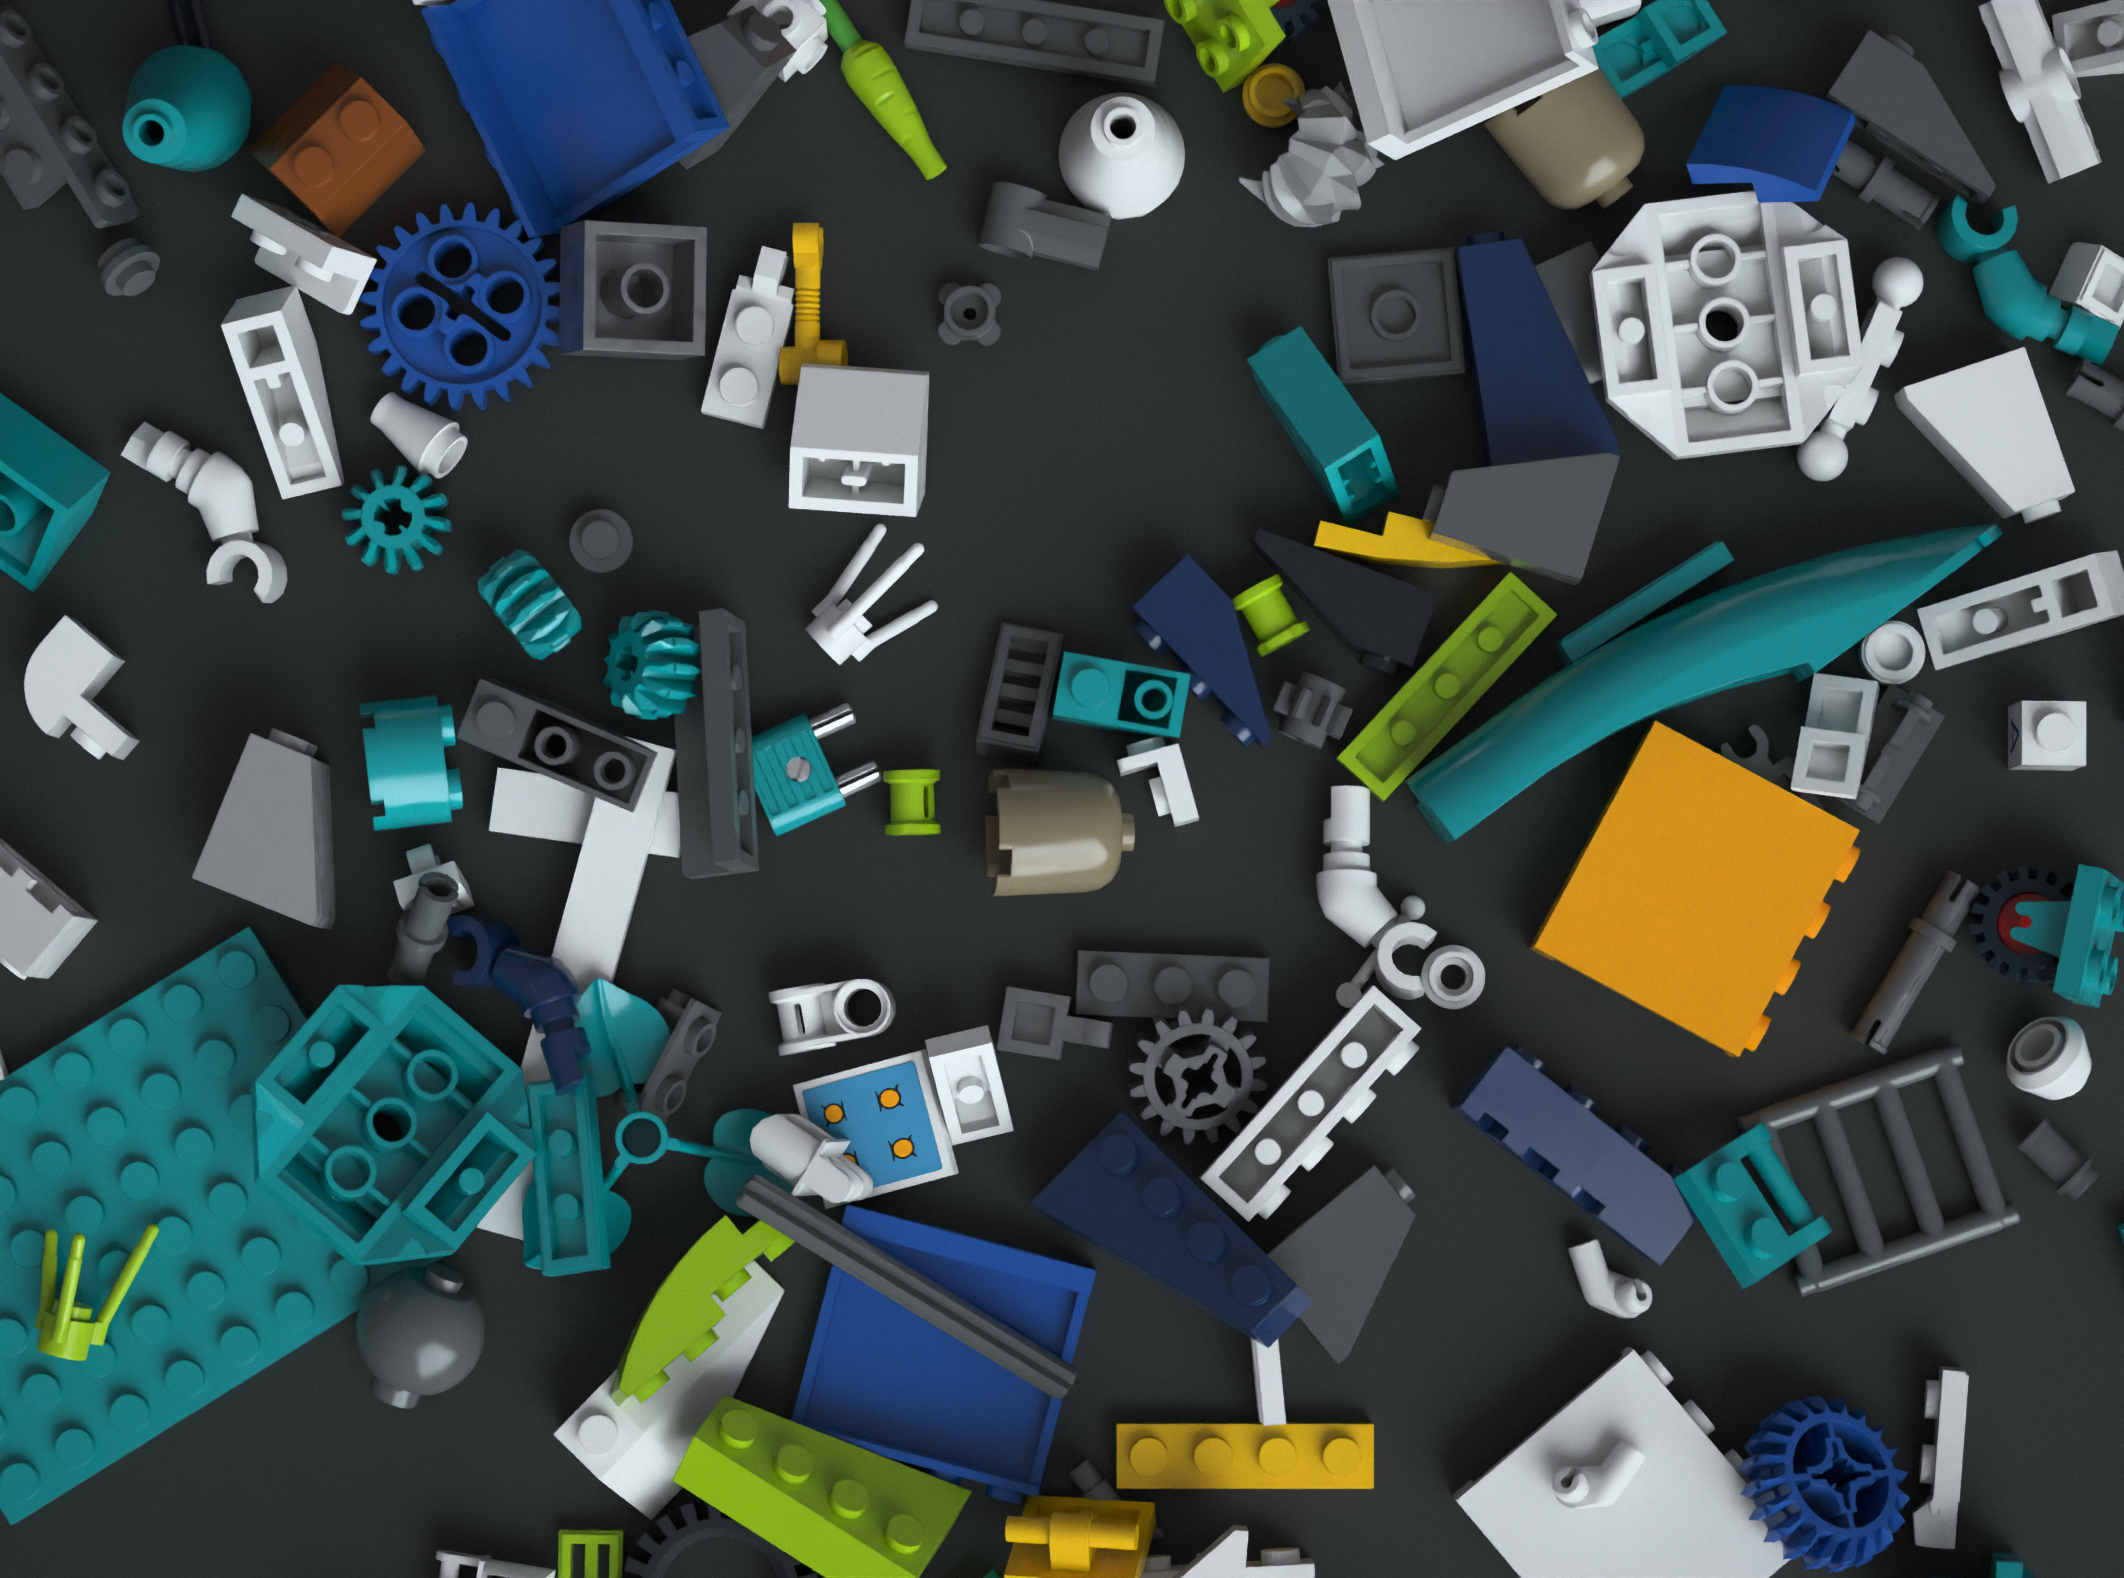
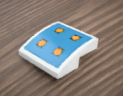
M926 1049L793 1085L801 1116H804L833 1138L851 1141L843 1155L867 1171L871 1176L873 1190L868 1198L959 1173ZM823 1198L824 1205H825V1208H826V1209L832 1208V1207H836V1206H840V1205L847 1204V1203H851V1202L832 1203V1202L826 1200L825 1198Z

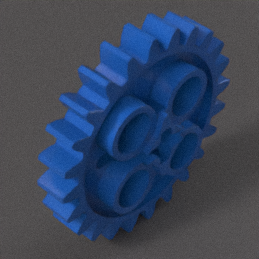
M473 203L467 204L462 220H455L447 204L441 205L440 223L434 225L430 223L421 212L416 213L419 232L412 236L405 229L396 226L394 232L401 246L396 251L378 245L376 248L387 265L384 270L373 268L369 279L378 285L377 291L366 292L359 297V300L364 305L376 309V314L360 321L361 327L365 331L381 333V336L376 338L368 346V349L373 356L392 354L381 369L388 378L406 370L401 389L408 395L417 390L422 383L425 384L424 401L430 406H434L442 393L446 392L448 393L450 407L454 411H460L465 394H472L473 400L480 410H485L488 401L487 391L494 389L502 399L509 402L511 401V391L508 383L516 379L530 389L533 386V382L526 369L531 363L538 367L549 369L551 364L540 350L543 344L559 346V336L549 329V324L559 322L560 308L552 306L551 301L560 298V283L546 282V279L553 275L559 269V266L555 259H545L536 262V258L545 247L542 239L536 237L522 244L521 241L525 234V229L521 220L518 219L504 231L502 229L503 214L497 208H494L489 213L485 222L479 221L478 211ZM454 249L469 251L472 256V262L469 270L463 276L448 278L441 274L440 263L449 251ZM421 273L428 275L463 301L469 299L473 294L471 301L479 312L510 331V339L507 341L500 340L465 314L459 315L454 321L456 313L447 301L418 284L417 276ZM507 284L522 287L524 300L516 311L509 314H500L493 310L492 298L500 287ZM417 301L433 303L435 306V317L427 328L422 330L406 328L404 314L412 303ZM479 336L486 339L487 353L479 364L463 366L457 362L456 349L465 338Z

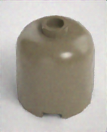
M1599 64V69L1499 113L1484 123L1491 135L1539 194L1551 205L1564 210L1578 209L1594 200H1597L1604 209L1634 186L1627 175L1640 163L1645 149L1644 133L1638 121Z
M990 770L987 791L988 793H997L998 816H985L987 877H995L994 883H991V896L1084 893L1098 890L1112 881L1119 870L1122 851H1133L1135 822L1133 813H1122L1118 793L1107 779L1099 774L1082 771Z

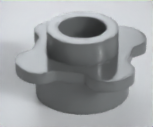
M952 282L946 284L940 290L939 301L944 306V322L940 324L938 333L944 343L954 346L961 340H977L983 346H990L998 341L1001 335V328L996 323V307L1001 302V293L995 285L984 283L980 287H961L959 284ZM966 309L975 310L976 316L974 319L967 320L964 317Z

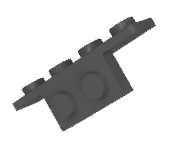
M1 4V175L23 210L40 207L68 183L95 227L100 229L132 222L141 212L130 195L127 182L115 171L97 142L94 129L80 115L64 89V82L61 76L49 65L31 36V29L26 20L17 13L11 4Z

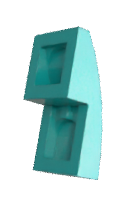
M1656 0L1644 7L1632 19L1600 36L1598 43L1592 47L1597 63L1621 98L1625 99L1722 38L1727 31L1707 0Z

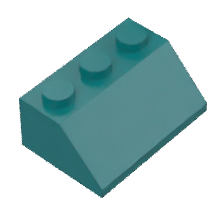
M0 393V569L34 592L42 584L93 514L111 472L2 393Z

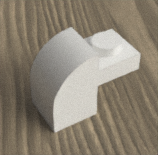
M67 615L63 616L39 644L27 665L24 692L28 709L34 721L46 734L60 738L67 728L74 723L77 727L70 736L97 759L100 760L107 752L113 757L124 760L139 743V740L97 705L93 698L125 661L79 621Z

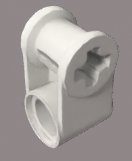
M854 979L827 985L825 983H816L768 993L770 1003L777 1004L783 1043L778 1046L779 1056L833 1047L838 1042L875 1036L884 1032L892 1024L896 1014V1002L892 992L884 984L871 979ZM863 989L873 991L881 1001L879 1018L868 1026L856 1024L848 1012L851 997ZM799 1005H801L805 1034L803 1033Z

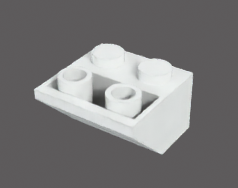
M802 363L790 444L789 508L916 517L925 495L929 372Z

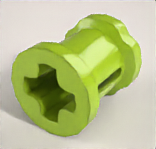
M1279 574L1256 584L1232 599L1235 611L1242 610L1260 642L1256 648L1260 657H1264L1282 648L1310 630L1306 621L1297 620L1282 594L1280 587L1283 584V580Z
M940 770L883 771V781L890 784V823L885 825V835L941 834V824L935 821L934 783L940 780Z

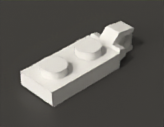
M762 246L754 278L739 275L736 290L732 289L701 408L702 414L764 429L779 373L780 348L786 346L795 311V306L792 304L795 289L782 286L789 256H786L787 252Z
M1939 1366L1938 1381H1926L1924 1418L1935 1419L1934 1445L1922 1444L1919 1483L1931 1484L1930 1495L1912 1511L1914 1543L1917 1546L1955 1549L1969 1375L1962 1368Z

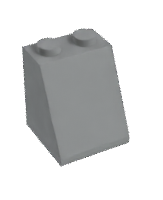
M272 728L268 740L250 733L192 878L308 925L331 930L336 919L330 765L314 759L318 747L307 741Z

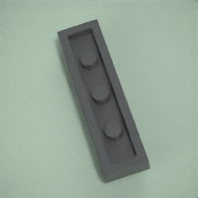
M911 0L904 44L905 48L1155 87L1165 20L1040 0Z

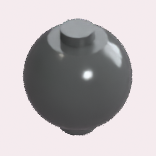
M431 1263L428 1267H411L399 1270L381 1280L366 1296L357 1317L356 1343L364 1365L373 1374L369 1390L383 1402L399 1408H414L421 1395H434L454 1387L475 1367L484 1346L485 1320L476 1296L463 1283L464 1277L455 1269L443 1264Z

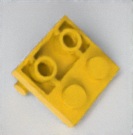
M1028 1495L1022 1516H1008L1006 1520V1542L1014 1543L1005 1569L1004 1578H1142L1156 1526L1155 1503L1090 1500L1086 1498L1041 1495L1035 1497Z

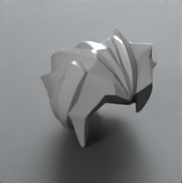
M1341 80L1336 85L1334 91L1325 86L1321 90L1310 89L1297 98L1286 97L1284 103L1298 116L1299 130L1289 138L1288 152L1278 156L1277 161L1270 166V171H1263L1262 181L1240 176L1238 180L1250 192L1262 200L1272 213L1294 227H1317L1339 221L1341 211L1359 210L1361 208L1358 187L1370 180L1376 172V168L1381 167L1384 163L1377 157L1378 150L1367 144L1353 90L1346 92Z

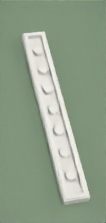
M627 737L658 752L635 811L632 813L595 797L552 957L560 959L572 972L581 996L596 979H605L613 984L677 750ZM534 1024L521 1066L526 1095L527 1083L551 1080L540 1046V1041L545 1038V1034L537 1033ZM533 1159L480 1221L477 1228L524 1241L522 1209L527 1190L534 1180Z

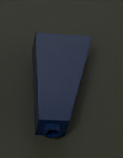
M1503 231L1485 232L1467 237V246L1458 247L1455 253V266L1485 466L1600 453H1611L1619 456L1618 442L1522 239L1505 240Z

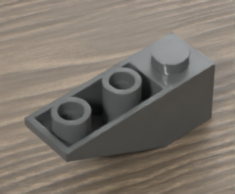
M497 677L480 678L456 737L632 813L636 809L658 755V752L577 712Z

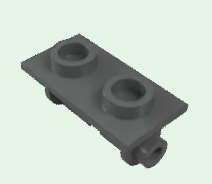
M1889 684L1876 706L1871 738L1856 799L1834 798L1879 825L1945 716L1931 708L1933 703L1923 695L1915 691H1911L1908 694L1894 684Z
M672 988L667 999L662 996L660 997L656 1010L665 1019L670 1029L671 1037L647 1083H633L640 1110L658 1116L664 1123H666L671 1114L677 1111L684 1101L687 1092L686 1083L699 1058L704 1056L711 1048L716 1037V1025L722 1015L720 1011ZM621 1087L618 1089L619 1093L614 1102L626 1108L625 1097Z

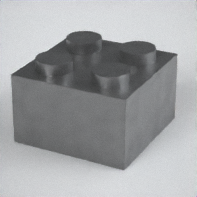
M590 220L562 226L560 240L559 355L684 360L705 356L707 227Z

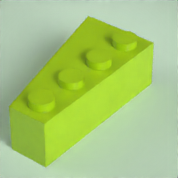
M723 1395L694 1435L672 1479L678 1485L825 1578H919L947 1537L972 1493L970 1490L727 1395Z

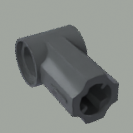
M1007 182L992 183L977 243L979 247L1013 258L1032 259L1033 255L1095 271L1099 270L1111 215L1047 200L1046 194L1022 185Z

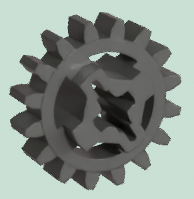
M1203 1003L1198 1017H1190L1184 1004H1179L1176 1008V1021L1169 1024L1159 1014L1153 1017L1158 1032L1154 1037L1143 1033L1137 1034L1135 1039L1137 1045L1144 1052V1056L1128 1057L1127 1065L1129 1071L1142 1075V1077L1128 1083L1131 1097L1147 1096L1138 1107L1140 1116L1143 1120L1159 1114L1157 1128L1162 1136L1165 1137L1177 1126L1180 1127L1184 1144H1191L1196 1130H1205L1209 1141L1215 1143L1218 1140V1126L1225 1123L1229 1129L1237 1133L1241 1130L1236 1114L1240 1110L1256 1114L1259 1110L1250 1092L1266 1090L1267 1082L1263 1075L1253 1072V1070L1265 1065L1266 1059L1262 1050L1247 1051L1255 1042L1256 1036L1250 1027L1242 1029L1237 1033L1234 1032L1238 1020L1232 1011L1229 1010L1217 1021L1214 1020L1210 1003ZM1201 1034L1198 1040L1182 1044L1175 1042L1188 1035ZM1229 1048L1238 1057V1081L1232 1079L1231 1074L1223 1070L1222 1065L1228 1057L1227 1051ZM1205 1063L1210 1077L1207 1080L1196 1077L1189 1084L1184 1070L1187 1067L1198 1070ZM1156 1066L1162 1068V1072L1170 1076L1172 1080L1166 1090L1167 1096L1165 1099L1162 1098L1155 1086ZM1213 1103L1219 1105L1211 1110L1194 1112L1197 1107Z

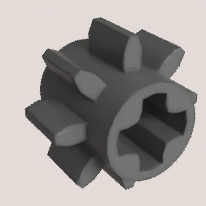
M1307 672L1301 673L1296 686L1283 681L1271 709L1272 712L1283 716L1277 731L1291 739L1317 749H1322L1327 735L1340 740L1353 711L1340 705L1346 690L1333 682Z

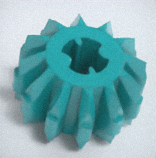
M398 465L393 474L392 485H389L382 471L375 469L370 472L371 481L376 488L375 491L369 494L362 486L356 484L350 490V493L364 504L362 509H343L342 518L347 522L362 524V526L350 531L345 536V540L351 547H358L368 543L362 553L361 561L369 567L376 564L384 555L385 571L390 575H397L401 567L402 555H405L411 568L414 571H420L424 568V563L418 552L419 549L424 546L437 556L441 555L444 550L443 546L431 538L430 535L432 531L450 532L452 530V522L444 517L432 516V514L444 509L449 504V501L443 493L426 497L433 484V479L427 474L417 477L410 486L409 469L406 466ZM401 505V509L412 517V520L407 529L402 525L399 526L402 531L401 534L393 535V531L382 521L387 511L391 515H395L392 507Z
M517 549L506 558L502 556L488 568L490 571L478 580L480 596L514 640L532 658L542 661L552 652H559L571 642L570 638L582 629L581 617L571 604V601L535 557L527 551Z
M649 610L648 613L637 612L635 616L622 617L619 623V632L609 634L608 639L611 649L609 656L603 658L608 663V673L603 680V685L612 688L610 695L612 705L624 709L625 714L636 715V718L656 720L657 717L668 718L671 714H683L687 698L695 697L697 694L694 682L696 675L702 672L697 666V658L701 653V646L694 642V625L682 622L680 617L670 616L669 612Z

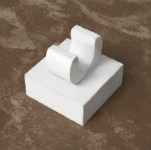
M430 843L406 851L413 875L393 881L399 903L404 911L411 908L419 887L420 878L429 872L446 874L458 884L459 890L457 893L459 895L457 901L452 906L450 914L475 906L469 885L454 860L441 865L438 855H434Z

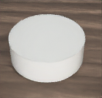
M1886 621L1861 640L1858 650L1859 663L1864 673L1871 680L1878 681V684L1889 686V684L1899 685L1912 679L1922 668L1925 660V645L1920 634L1909 624L1901 621Z

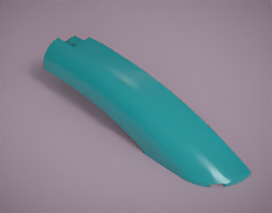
M1996 523L1914 534L1851 547L1760 574L1664 613L1627 631L1550 676L1405 781L1420 801L1416 807L1444 845L1448 846L1550 770L1601 740L1669 709L1742 685L1789 673L1799 683L1818 672L1974 557L1983 547L1988 546L2000 537L2003 532Z

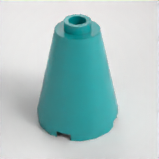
M175 45L163 49L143 62L131 80L122 126L124 141L136 157L149 163L190 172L204 171L217 167L233 157L248 138L251 127V106L253 105L251 90L240 69L218 51L187 45Z

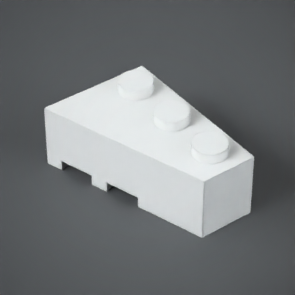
M0 838V962L23 980L27 976L49 979L98 920Z

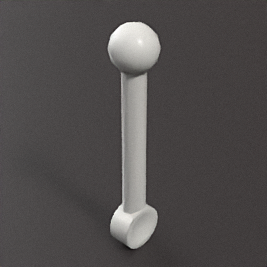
M1410 895L1403 899L1400 905L1401 914L1395 923L1398 925L1420 919L1425 913L1424 901L1416 895ZM1376 948L1351 982L1343 983L1338 987L1336 999L1341 1006L1351 1008L1361 997V988L1375 971Z

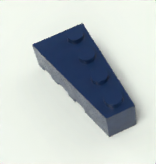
M1517 1044L1514 1050L1508 1046L1497 1047L1451 1106V1109L1651 1263L1661 1266L1697 1219V1216L1673 1180L1684 1171L1671 1162L1663 1170L1645 1155L1646 1151L1650 1148L1648 1143L1621 1123L1614 1130L1594 1115L1599 1108L1596 1103L1570 1084L1564 1090L1544 1075L1548 1067Z
M1122 1111L1031 1202L1036 1209L1053 1223L1088 1241L1099 1250L1115 1259L1117 1258L1146 1275L1152 1281L1187 1299L1200 1309L1267 1348L1314 1302Z

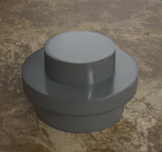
M137 238L121 240L108 248L98 261L97 267L101 272L100 283L106 292L113 296H134L140 294L154 282L156 271L160 265V257L153 247L143 245Z
M605 509L592 510L582 515L573 525L569 537L570 550L575 560L583 568L594 573H609L622 567L629 559L634 544L633 533L625 519L619 514Z

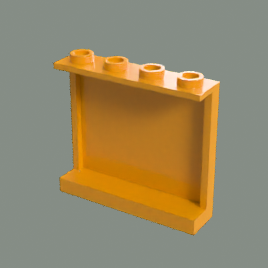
M1655 720L1648 725L1529 949L1551 961H1559L1724 1050L1723 1053L1731 1058L1740 1057L1744 1048L1754 1052L1771 1022V1018L1764 1015L1763 1012L1774 991L1783 996L1800 968L1801 962L1793 958L1801 940L1804 935L1814 939L1829 914L1831 905L1823 902V899L1833 880L1836 879L1843 883L1857 862L1861 849L1854 846L1853 843L1860 830Z

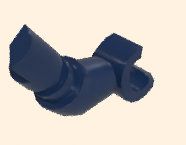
M464 915L449 918L446 923L451 934L454 937L475 939L478 949L475 965L467 971L456 970L452 984L484 989L495 987L519 1004L523 1016L528 1019L532 1018L536 1032L545 1034V1038L540 1041V1046L556 1095L561 1096L578 1088L583 1081V1077L577 1060L587 1056L591 1052V1046L585 1028L576 1027L575 1025L581 1019L577 1003L581 1000V993L572 972L558 958L520 947V940L514 929L505 922Z

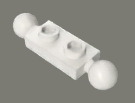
M1889 258L1883 261L1873 274L1872 287L1877 299L1874 306L1867 311L1859 330L1864 367L1818 424L1821 427L1820 431L1811 433L1799 445L1797 450L1798 465L1801 471L1810 479L1829 481L1838 477L1843 472L1848 462V450L1843 441L1844 437L1853 428L1855 422L1864 426L1875 406L1879 391L1871 388V384L1880 365L1887 368L1890 367L1904 337L1903 332L1896 330L1903 313L1900 311V308L1916 301L1923 289L1924 281L1920 268L1907 258Z

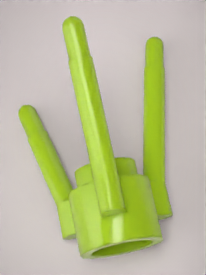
M151 1223L146 1227L96 1319H91L92 1306L74 1301L83 1259L85 1235L78 1232L72 1238L60 1298L55 1299L58 1234L54 1229L46 1231L42 1260L40 1307L34 1326L40 1330L36 1344L37 1350L59 1358L84 1361L87 1359L90 1344L104 1345L109 1323L146 1258L159 1232L158 1225Z

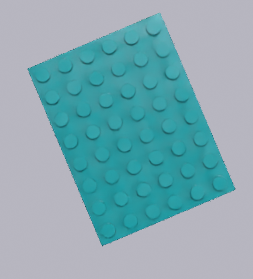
M253 927L245 928L0 1081V1509L10 1526L20 1522L359 1311L369 1292L385 1277L399 1270L411 1267H428L429 1264L436 1263L445 1257L354 1266L255 1183L251 1085L309 1020V1017ZM373 1123L375 1132L380 1138H382V1136L380 1135V1133L378 1132L377 1128ZM151 1223L158 1225L159 1232L109 1323L104 1345L90 1344L87 1359L84 1361L59 1358L37 1350L36 1344L40 1330L34 1326L40 1307L42 1260L46 1231L54 1229L58 1234L55 1299L60 1298L72 1238L78 1232L85 1235L83 1259L74 1301L92 1306L91 1319H96L146 1227Z

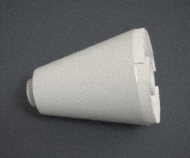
M1110 93L1087 102L1068 121L1059 145V165L1062 179L1071 193L1090 211L1111 215V218L1118 220L1144 216L1163 203L1178 186L1185 162L1184 141L1174 119L1155 101L1134 93Z

